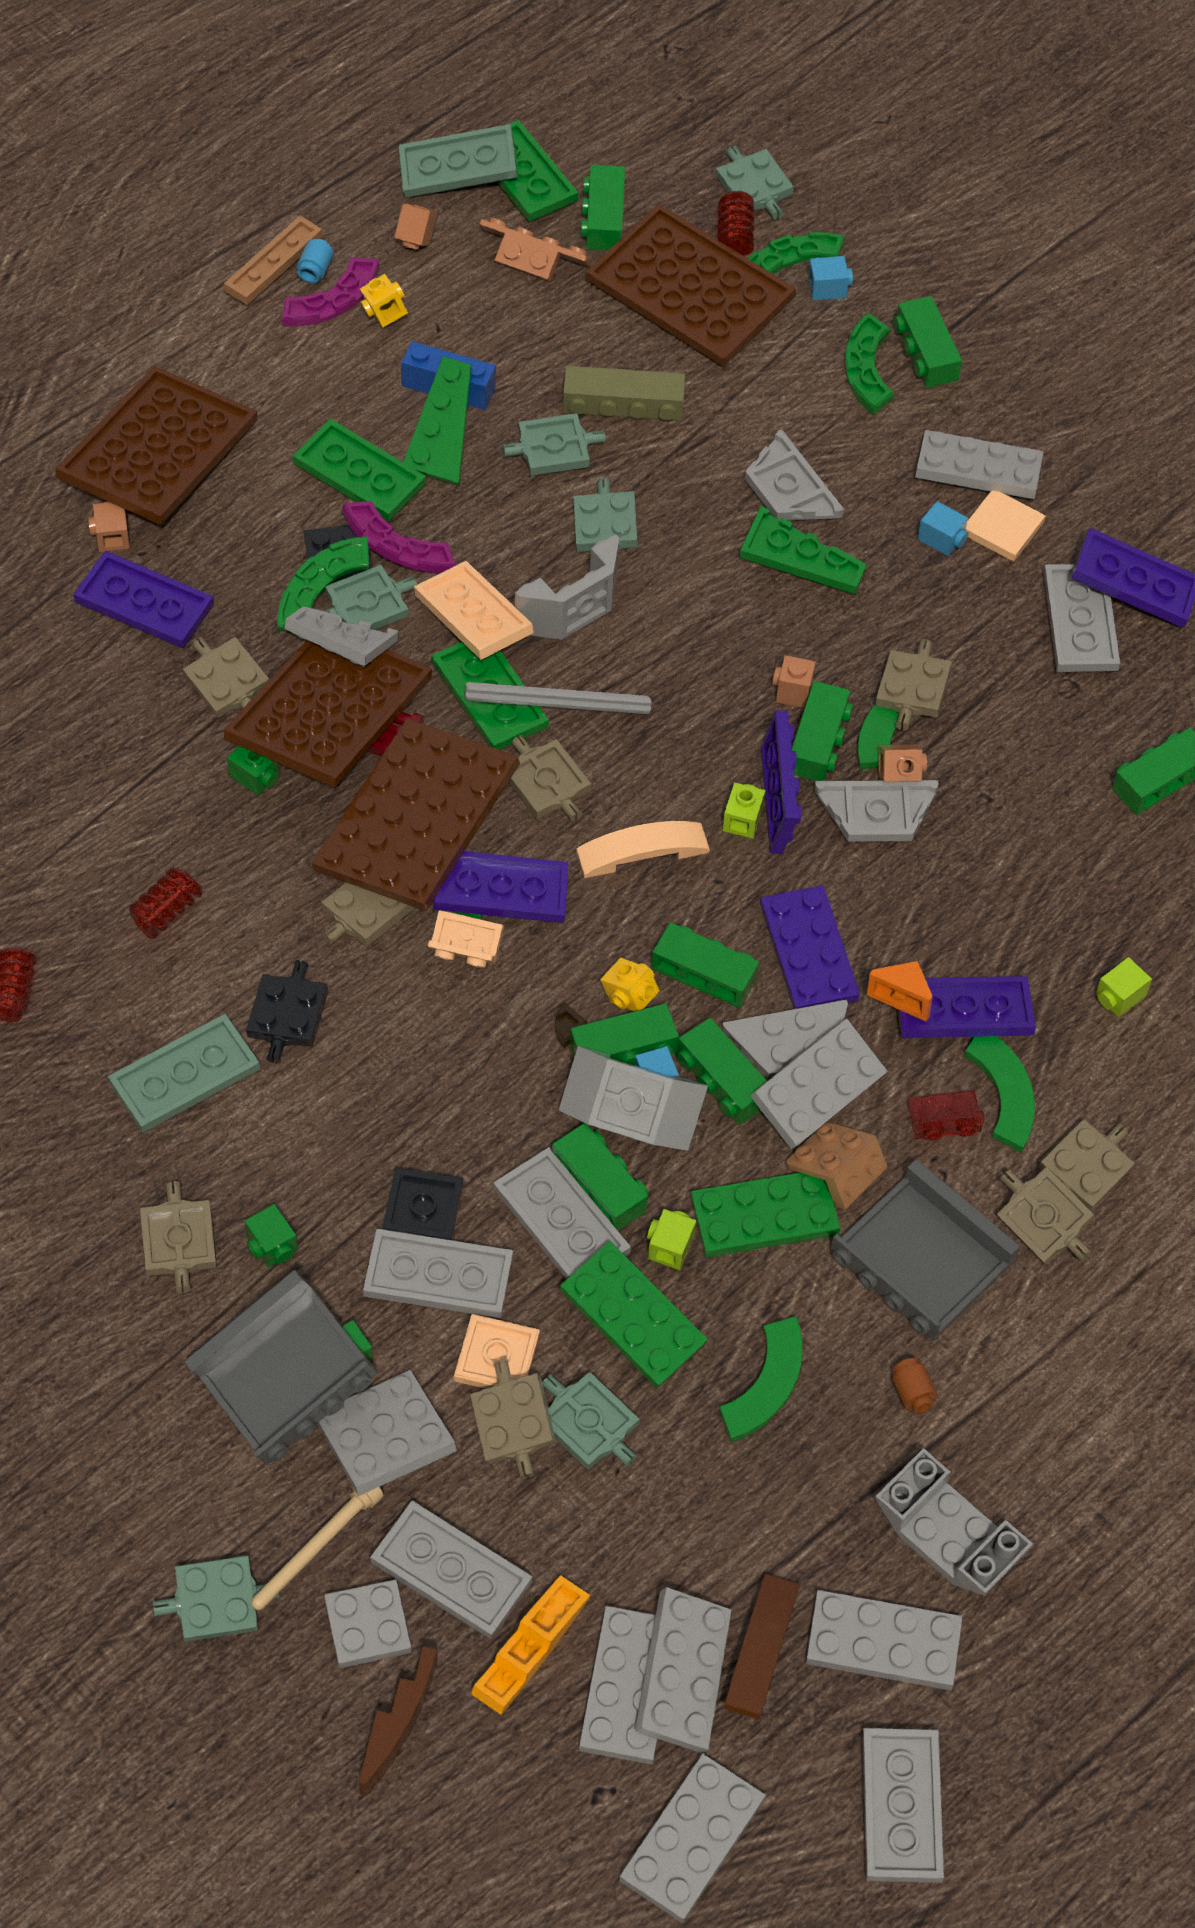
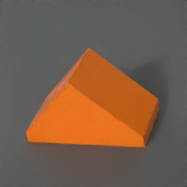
M918 961L873 969L870 972L867 996L927 1022L930 1017L933 996Z

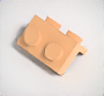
M439 910L432 940H429L427 947L435 951V957L453 961L454 955L467 958L466 964L485 968L486 963L495 965L504 925Z

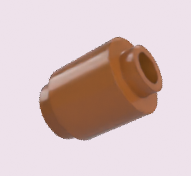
M917 1358L905 1359L896 1364L892 1369L894 1374L892 1380L905 1409L915 1413H923L930 1410L934 1406V1401L938 1398V1394L925 1365L920 1364Z

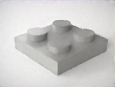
M397 1580L324 1595L339 1669L412 1653Z

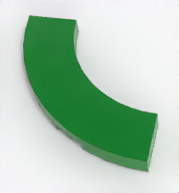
M808 232V235L796 237L787 235L769 242L768 246L758 252H753L748 259L774 275L788 266L809 262L811 258L839 257L845 242V236L824 232Z
M868 312L856 324L850 334L845 352V373L848 384L857 400L874 415L893 400L894 392L883 382L874 363L877 349L884 339L889 336L890 328Z
M368 536L355 537L334 543L314 557L311 556L301 565L283 593L278 611V631H288L285 629L286 618L301 607L313 608L325 586L330 585L333 581L348 573L369 569Z
M876 704L870 710L862 725L857 748L859 770L878 768V745L891 744L897 729L895 724L898 720V712L888 708L877 707Z
M997 1036L974 1037L966 1049L964 1057L971 1060L985 1072L991 1082L995 1084L1000 1099L999 1120L992 1138L1022 1153L1028 1142L1035 1114L1034 1093L1029 1076L1016 1054Z
M797 1316L763 1326L766 1342V1361L759 1378L741 1397L720 1406L719 1413L730 1443L743 1439L767 1425L770 1419L785 1406L792 1395L802 1361V1336Z

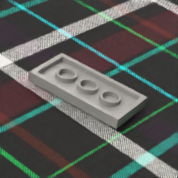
M925 430L915 478L985 491H998L1007 495L1035 500L1044 451Z
M1075 564L1045 565L1043 574L1056 672L1119 671L1120 657L1111 596L1072 579L1071 576Z
M846 1018L754 1091L750 1097L787 1145L793 1149L888 1071Z
M549 1147L493 1182V1190L566 1280L609 1241L625 1256L630 1254L631 1246Z
M376 1229L363 1288V1297L502 1318L513 1260V1250Z
M414 1501L410 1502L370 1557V1562L491 1640L533 1582L531 1575Z
M667 1587L660 1591L635 1732L699 1753L709 1749L731 1609Z
M817 1590L806 1664L952 1691L962 1616Z
M609 1606L605 1607L579 1751L653 1765L657 1738L635 1732L656 1615Z
M864 1728L862 1739L866 1881L942 1883L944 1880L939 1731Z
M702 1754L619 1876V1881L683 1924L764 1802L766 1795Z

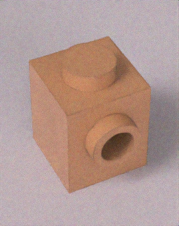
M403 203L394 238L403 240L402 245L419 250L420 245L429 246L438 211L411 203Z
M109 501L93 504L94 517H88L90 535L97 536L99 552L129 549L125 509Z
M785 655L782 667L776 666L773 678V685L778 686L777 703L805 708L813 685L816 661Z
M878 745V777L884 782L922 781V772L927 770L926 753H922L923 749L917 745Z

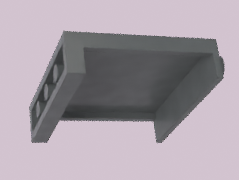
M915 1159L907 1167L903 1180L842 1237L838 1234L833 1237L830 1253L841 1267L849 1268L854 1272L865 1288L871 1291L874 1290L883 1297L886 1305L892 1311L900 1312L905 1316L916 1332L921 1335H927L932 1341H935L1016 1262L1020 1245L920 1161Z
M295 1270L184 1361L189 1369L200 1377L255 1452L253 1454L266 1465L282 1459L288 1453L289 1447L293 1443L312 1434L318 1422L325 1416L337 1413L343 1407L344 1401L354 1392L358 1393L367 1388L372 1382V1377L378 1373L307 1280Z

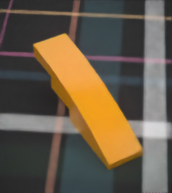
M560 1575L520 1621L518 1630L500 1649L494 1663L473 1686L471 1695L502 1715L561 1640L588 1602L590 1595Z

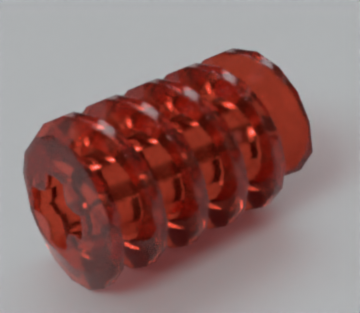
M732 191L723 195L718 202V240L743 256L750 254L754 249V200L748 193Z
M171 868L166 872L165 876L157 880L156 885L154 884L149 887L147 893L142 894L138 901L130 905V915L144 935L148 938L156 939L158 933L155 928L165 931L167 925L164 919L170 923L175 922L176 916L174 912L180 915L185 912L182 903L192 906L194 904L192 895L197 898L202 896L201 887L186 872L178 868Z
M19 948L0 950V1021L17 1022L21 1019L20 1013L25 1012L28 1008L26 1000L30 998V991L28 989L32 986L31 977L35 973L32 966L37 963V957L27 950Z

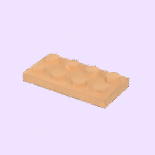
M467 561L414 586L415 596L480 660L534 633L533 624Z

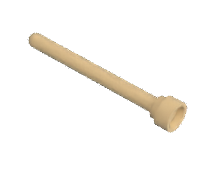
M352 1487L351 1499L252 1598V1607L256 1610L263 1609L361 1509L373 1508L384 1496L380 1487L360 1496Z

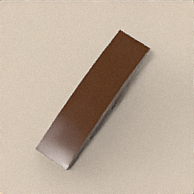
M764 1575L724 1709L760 1720L800 1584L772 1575Z
M423 1646L415 1681L400 1678L392 1712L387 1713L376 1710L359 1779V1792L361 1795L367 1796L392 1765L411 1734L428 1696L438 1663V1649Z

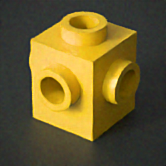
M385 274L371 280L360 288L365 300L361 301L365 312L369 318L374 315L382 327L389 325L408 313L401 300L405 297L397 281L391 283Z
M620 958L600 979L610 1003L615 1004L620 1009L626 1008L634 1012L642 1010L660 992L654 979L655 975L647 965L643 963L637 964Z

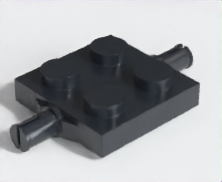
M300 960L295 961L291 977L262 975L246 1033L248 1038L265 1040L271 1044L266 1057L271 1063L274 1060L275 1063H280L284 1046H313L329 990L326 983L312 982L304 979L309 966L305 961H301V963Z

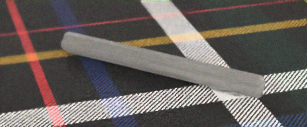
M473 682L466 683L464 692L465 698L468 701L649 714L652 705L650 697L643 695Z

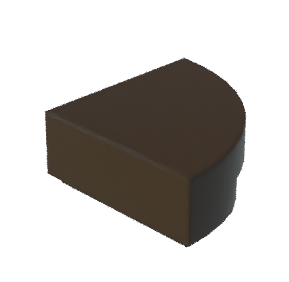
M565 1002L558 1009L555 1019V1034L559 1043L564 1048L570 1044V1028L588 1024L582 1016Z

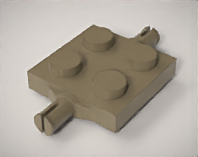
M203 637L198 638L199 642L196 639L193 642V647L199 652L201 657L183 668V673L217 718L231 710L244 708L269 681L267 675L236 637L214 649L210 648Z
M925 639L920 641L917 654L890 651L877 694L876 706L892 709L899 713L895 724L899 730H901L902 725L903 731L908 730L911 716L926 715L937 718L939 716L952 670V661L930 657V651L933 646L930 640H927L926 646Z
M519 735L518 738L515 737L512 745L521 754L518 757L520 764L509 780V783L536 819L561 808L572 822L575 821V818L578 820L582 816V812L573 801L591 791V783L557 739L544 746L531 748L523 735Z
M346 882L321 902L322 910L332 917L336 923L324 932L322 936L331 945L345 933L356 937L367 947L415 907Z
M1083 1119L1041 1161L1038 1168L1043 1170L1047 1167L1091 1211L1135 1165L1117 1146L1128 1135V1131L1124 1128L1120 1132L1123 1125L1117 1124L1105 1136Z
M1047 1167L1034 1179L1025 1183L1012 1170H1008L1006 1174L1014 1183L1005 1175L1001 1177V1181L1014 1193L1009 1203L997 1213L998 1217L1045 1265L1060 1251L1067 1248L1081 1262L1086 1260V1257L1078 1248L1087 1257L1090 1256L1092 1251L1078 1237L1082 1230L1096 1218L1095 1215Z
M174 1181L175 1194H173L172 1182L166 1184L168 1202L158 1206L140 1208L145 1269L147 1276L175 1274V1291L182 1293L181 1281H183L184 1291L187 1293L191 1290L189 1283L190 1272L217 1268L210 1200L195 1202L181 1200V1184Z
M504 1359L500 1360V1363L498 1361L493 1363L498 1383L494 1384L491 1388L470 1395L485 1461L492 1464L505 1459L516 1460L519 1478L527 1479L528 1476H534L530 1455L540 1448L556 1444V1439L541 1376L535 1373L519 1379L511 1378L509 1362Z

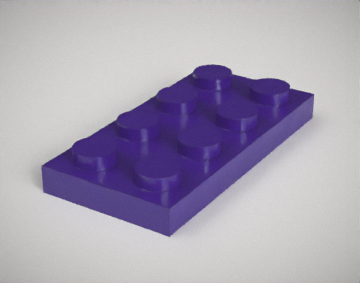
M1089 528L1086 532L1071 576L1072 579L1184 628L1189 620L1195 600V574L1092 528Z
M108 551L103 552L73 594L74 602L181 648H184L214 605L213 596Z
M775 710L761 744V758L770 853L783 854L787 843L793 839L795 825L800 824L802 808L801 805L797 804L796 800L799 792V779L794 777L797 755L796 751H792L791 748L794 738V726L789 724L788 711Z
M464 851L435 897L433 910L564 923L568 862Z
M824 885L761 897L760 907L793 1009L846 999L848 1003L859 1001L860 993Z
M1028 976L925 978L933 996L930 1017L927 1022L898 1010L901 1038L1034 1036L1036 1028Z

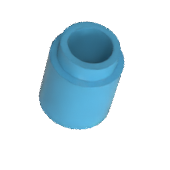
M311 239L307 242L297 263V274L303 281L317 283L324 277L334 255V251L328 242L323 239Z

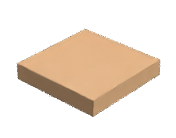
M991 491L968 520L966 531L969 533L968 538L1014 562L1043 525L1046 515L1002 492Z
M472 1314L455 1370L454 1381L485 1389L491 1388L494 1384L498 1383L493 1363L496 1361L500 1363V1360L504 1359L509 1362L511 1378L519 1379L528 1376L540 1336V1329Z

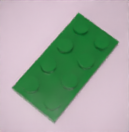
M519 120L510 123L513 130L518 177L496 182L525 218L531 222L578 201V191Z
M331 418L293 455V464L355 502L373 501L379 514L388 522L426 484L425 475Z
M460 642L431 655V663L488 746L501 750L512 745L513 739L515 737L518 738L519 735H523L525 739L549 727V719L539 706L466 700L464 692L468 682L525 686L500 650L480 660L463 642Z
M803 1173L694 1190L690 1194L705 1258L835 1236L840 1233L839 1221L826 1181Z
M611 1241L560 1285V1292L656 1389L665 1383L708 1341Z

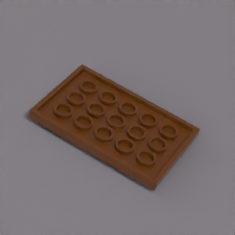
M659 203L586 271L587 281L723 367L796 295V288Z
M154 366L55 468V476L62 481L161 525L257 421V411Z
M306 640L224 729V739L332 787H336L432 678V668L388 649L367 665L362 666Z
M406 719L312 861L314 871L427 911L520 764L518 756Z

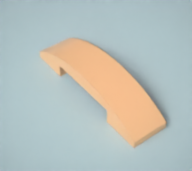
M665 821L633 826L603 835L576 848L584 878L616 872V865L673 853L677 854L678 859L706 854L710 851L702 824L690 821Z

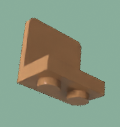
M830 1122L819 1127L786 1161L790 1170L825 1180L835 1206L847 1209L888 1167L875 1135Z

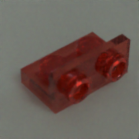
M975 1090L908 1098L907 1106L915 1140L926 1139L934 1141L941 1139L943 1136L951 1135L968 1137L982 1131L985 1115L983 1110H979Z

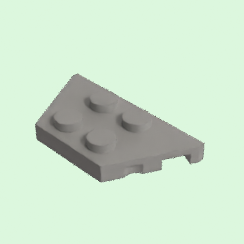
M782 429L777 431L773 442L769 447H764L759 454V458L752 462L745 471V480L767 509L770 510V513L779 520L782 518L786 520L843 517L844 508L784 431Z
M938 780L902 782L815 781L814 791L848 842L912 841L937 793L939 784Z
M846 999L723 1022L722 1031L727 1037L731 1036L741 1047L742 1054L749 1061L754 1062L758 1070L769 1080L842 1022L846 1016L848 1002Z

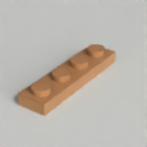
M302 216L297 217L224 283L225 292L248 305L300 258L309 240L321 239L323 237L322 229Z

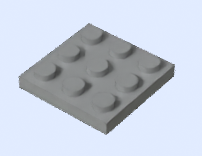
M411 1370L347 1398L344 1401L343 1407L337 1413L325 1416L317 1423L358 1496L457 1451L453 1438Z

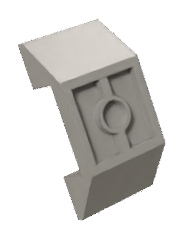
M616 534L606 540H600L591 548L590 572L579 581L562 587L555 594L540 577L532 583L524 584L515 592V608L533 624L534 633L530 636L562 640L612 610L618 576L620 540Z
M578 1045L559 1111L586 1124L649 1144L689 1150L708 1085L680 1076L672 1078L611 1059L609 1054Z
M923 1448L876 1495L875 1500L898 1537L951 1584L985 1596L1029 1551L1033 1543L1007 1520L999 1527L991 1522L948 1484L951 1472Z

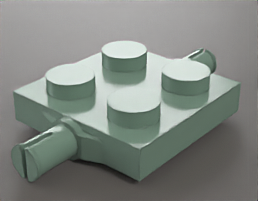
M733 146V148L729 147L726 154L733 162L716 168V177L742 214L757 209H767L774 220H777V217L778 219L781 218L783 210H781L777 203L781 199L793 195L794 186L767 149H764L749 156H742L736 146Z
M577 413L518 422L520 442L503 444L502 448L504 457L522 454L523 458L527 461L530 476L590 467V458L587 451L588 444L605 443L604 430L586 432L580 425Z
M602 478L597 480L598 494L574 496L577 552L591 551V548L597 542L606 540L615 534L620 538L619 550L622 548L638 547L634 491L610 493V480L604 478L605 487H603Z
M382 565L325 586V593L332 604V608L324 612L340 615L342 622L349 624H359L360 621L371 623V629L376 630L409 617L408 608L401 594L414 589L417 583L413 576L396 582L387 575Z
M591 1372L586 1374L579 1382L566 1388L552 1374L548 1375V1379L545 1378L543 1380V1387L555 1397L552 1405L548 1408L555 1439L587 1470H590L604 1456L614 1453L626 1467L635 1461L637 1455L623 1441L639 1425L640 1419Z
M248 1556L176 1566L177 1589L175 1598L153 1601L155 1617L177 1613L182 1622L184 1642L258 1631L256 1609L252 1607L251 1601L266 1584L256 1586L251 1576ZM279 1593L274 1598H280Z

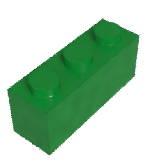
M591 165L590 177L584 176L583 194H589V198H583L582 215H588V219H582L581 237H587L586 249L609 250L622 238L625 166Z
M932 296L898 303L897 314L893 318V325L896 333L902 336L905 353L910 355L914 362L916 376L921 377L926 388L958 381L962 359Z
M817 681L813 682L792 747V751H796L797 755L796 767L794 769L795 776L814 781H825L828 771L834 772L838 754L834 753L836 746L842 747L846 729L842 728L844 721H850L854 704L849 703L850 690Z
M1191 728L1186 729L1180 734L1178 732L1172 734L1162 745L1157 748L1151 747L1147 749L1139 759L1132 763L1126 762L1117 769L1112 790L1136 816L1195 780V732Z
M670 922L653 951L651 969L741 1009L758 978L760 962L747 953L737 952L725 947L718 940L707 939L696 934L686 926H678Z
M667 1003L570 1028V1047L574 1057L578 1045L609 1054L611 1059L634 1066L635 1055L666 1046L671 1056L677 1054L679 1035Z
M711 1018L679 1037L677 1049L679 1063L685 1070L690 1069L697 1077L699 1083L708 1085L706 1093H711L726 1117H732L740 1126L761 1112L750 1095L766 1083V1079Z
M583 1123L552 1144V1152L617 1231L647 1212L649 1194L645 1185L639 1179L634 1180L627 1172L625 1162L620 1156L613 1155L608 1150L603 1136L598 1131H592L586 1123Z

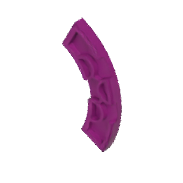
M350 257L344 274L330 290L302 297H285L282 326L294 327L317 324L349 311L364 298L360 288L377 278L380 267L379 259Z
M373 501L343 503L341 511L350 528L358 537L368 536V546L381 556L402 566L431 573H442L456 566L448 542H428L413 537L407 539L392 530L393 526L379 514Z

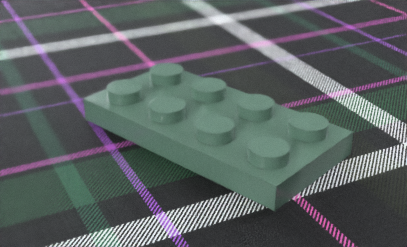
M511 124L399 145L402 185L405 198L518 177Z
M223 1014L109 1075L108 1082L140 1131L144 1133L260 1070V1063L228 1016Z

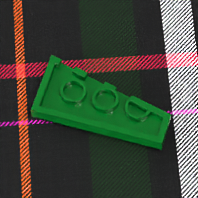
M443 356L406 453L404 463L426 477L460 487L472 366L471 364Z
M760 506L740 550V558L855 595L867 564L835 546L829 548L820 543L819 537L808 532L806 535L793 528V523L785 518L779 520L770 515V510L763 506Z

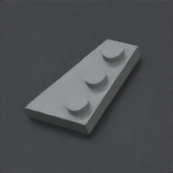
M305 606L287 617L285 629L296 634L299 638L307 639L322 646L327 651L335 652L351 662L362 666L367 665L396 643L399 634L398 630L390 628L387 629L386 633L371 629V623L360 621L359 624L342 622L340 615Z

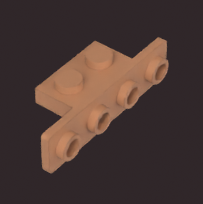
M491 218L490 221L481 219L479 223L484 231L503 237L495 258V262L549 282L559 257L588 268L591 266V260L586 256V251L575 246H570L569 249L559 246L560 242L546 236L543 237V240L532 237L533 233L521 227H517L516 231L506 227L507 224L495 218Z

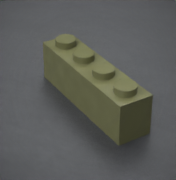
M566 366L563 413L682 421L685 374Z

